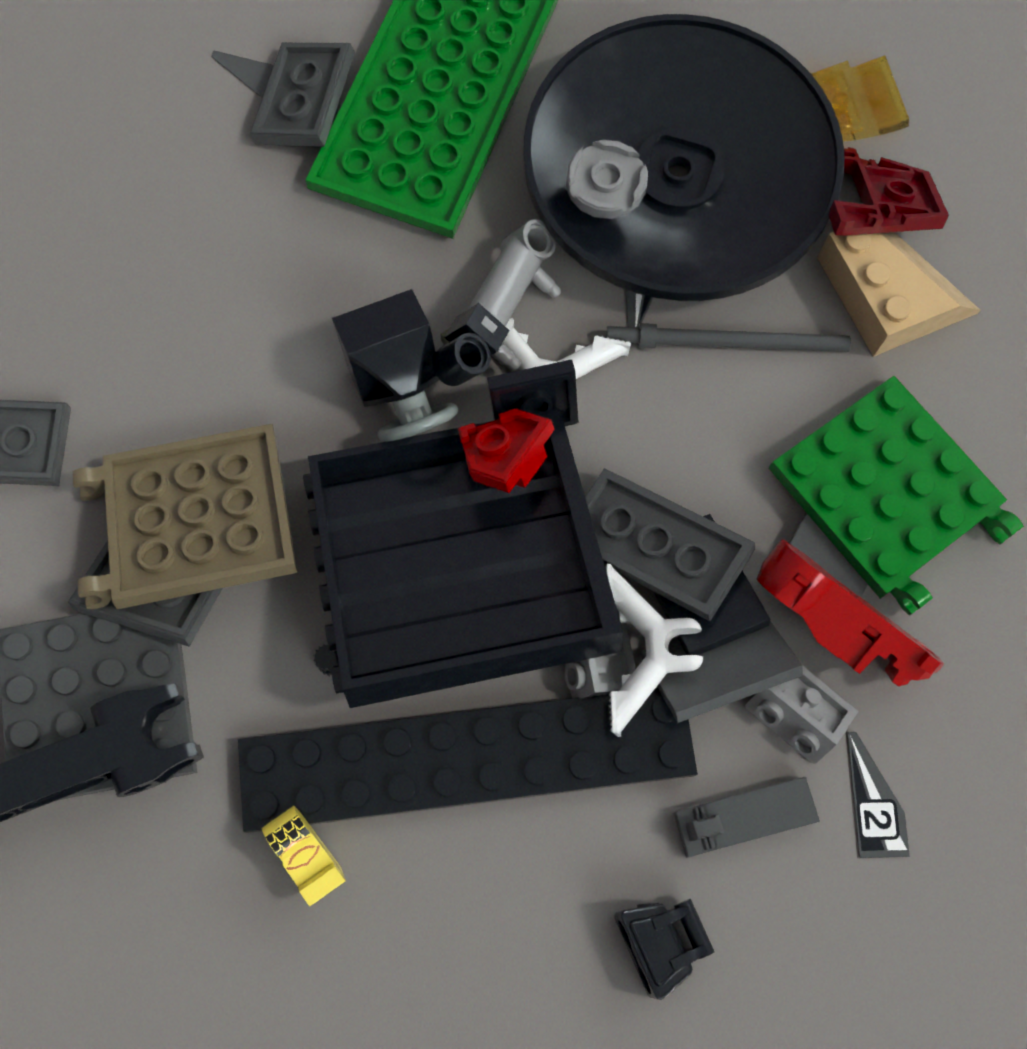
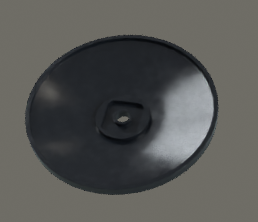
M663 14L628 20L610 26L576 45L558 61L538 88L526 120L523 144L524 172L532 203L540 220L544 222L548 232L562 249L584 268L618 287L641 295L676 301H704L741 294L760 287L786 272L812 248L821 236L830 220L829 211L834 200L838 201L844 177L845 156L839 122L829 99L812 74L785 49L761 34L725 20L689 14ZM599 140L619 141L632 147L640 155L639 159L643 162V165H646L648 170L647 189L639 206L627 215L612 219L594 217L581 211L570 199L566 188L568 164L575 152L582 147L584 150L586 147L592 146L593 142ZM675 165L682 166L688 171V175L677 177L672 175L668 169Z

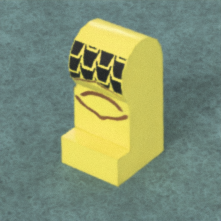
M294 805L261 828L269 845L283 862V867L297 885L300 894L309 907L346 881L339 863Z

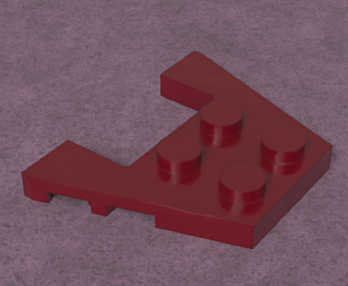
M844 148V173L852 175L862 204L833 201L829 211V218L835 235L846 236L943 229L949 214L929 171L883 157L880 158L877 164L875 160L869 159L868 161L859 158L857 150L854 148Z

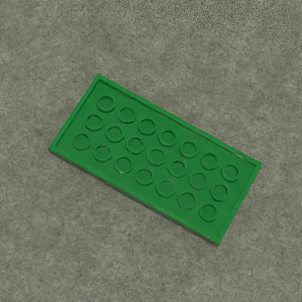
M393 0L332 124L325 147H321L305 180L307 188L453 239L558 0Z

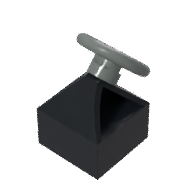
M412 289L332 318L349 373L364 407L392 402L398 415L397 419L385 424L378 430L377 435L381 441L389 442L404 439L435 428L456 416L458 413L456 404L448 402L430 406L424 389L439 380L434 372L432 363L436 351L430 324Z

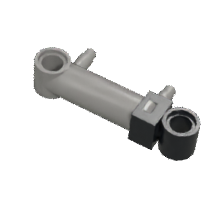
M537 219L530 220L502 240L501 253L469 307L455 318L444 338L449 343L440 347L434 353L432 359L433 369L436 376L444 384L455 387L484 373L490 365L491 356L511 371H516L520 367V360L503 344L510 331L505 326L531 281L551 298H556L561 293V288L540 268L542 262L549 258L556 248V241L548 232L543 221Z

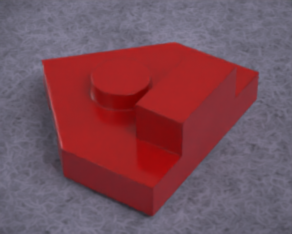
M512 409L500 413V419L476 427L475 423L459 427L458 432L473 481L510 493L515 485L526 488L547 458L544 444L555 430L551 419L519 409Z

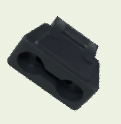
M691 898L676 904L675 908L667 910L662 903H656V905L655 903L652 905L647 903L638 904L637 908L621 910L615 914L617 926L645 991L650 998L664 999L691 975L693 970L691 963L715 952ZM679 919L692 947L684 949L673 925Z

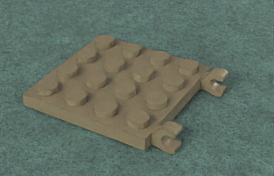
M273 424L104 455L103 466L85 467L73 471V486L75 488L80 487L81 500L97 499L105 491L110 574L86 576L78 579V596L80 598L85 597L87 609L102 608L108 605L111 600L116 609H122L297 573Z

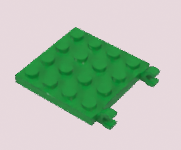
M895 376L889 378L778 457L768 468L876 595L881 599L890 592L909 616L933 598L922 584L911 580L909 577L980 522L986 528L991 538L999 545L1024 527L1021 520L1015 514L1000 508L1007 501L1005 496Z

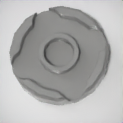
M595 141L592 146L586 147L584 150L582 147L573 155L568 164L566 188L574 204L581 211L591 216L608 219L624 216L639 206L646 193L648 181L647 167L643 165V162L639 159L640 155L632 147L619 141Z

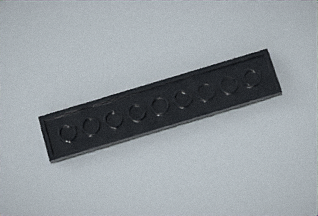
M655 688L621 731V737H617L610 731L612 728L610 725L612 720L609 719L612 716L609 713L611 711L609 707L611 705L609 701L611 697L607 694L585 699L573 698L238 739L243 832L262 831L261 828L293 805L300 811L307 822L313 825L693 777L698 775L689 719L677 723L658 688Z

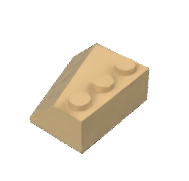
M832 232L829 233L817 257L873 357L980 312V309L895 232L846 236L835 235Z

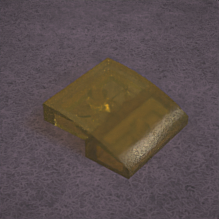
M885 55L851 68L847 60L812 73V76L821 86L833 107L839 122L843 141L879 136L909 127V116Z

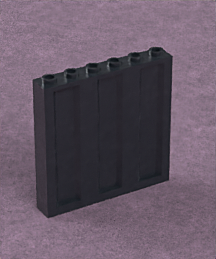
M560 408L532 413L551 419L555 430L544 444L547 458L526 488L515 485L510 493L473 481L468 469L458 428L308 456L310 473L303 475L307 498L308 500L314 499L316 508L308 510L312 534L313 536L320 535L321 546L314 547V556L318 573L325 572L327 584L319 585L323 610L324 612L331 611L333 624L325 625V632L329 651H337L339 665L331 666V674L336 694L344 693L349 708L622 652L623 629ZM488 422L475 424V426L477 427Z

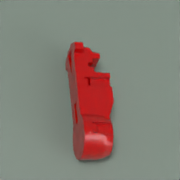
M782 539L762 563L757 581L780 602L802 616L816 641L837 658L851 666L857 673L860 674L880 655L885 660L886 658L889 659L890 662L885 668V672L890 680L900 687L907 685L911 680L929 679L932 674L937 673L944 665L941 659L925 644L915 639L787 541Z

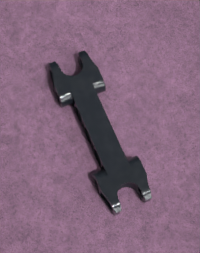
M174 683L143 690L125 691L104 699L90 708L95 728L1 763L0 822L111 779L117 797L134 795L166 783L183 769L204 758L200 744L197 745L195 742L159 749L152 740L151 730L157 717L185 700L182 688Z

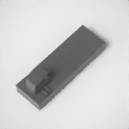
M806 777L673 813L686 858L820 822Z

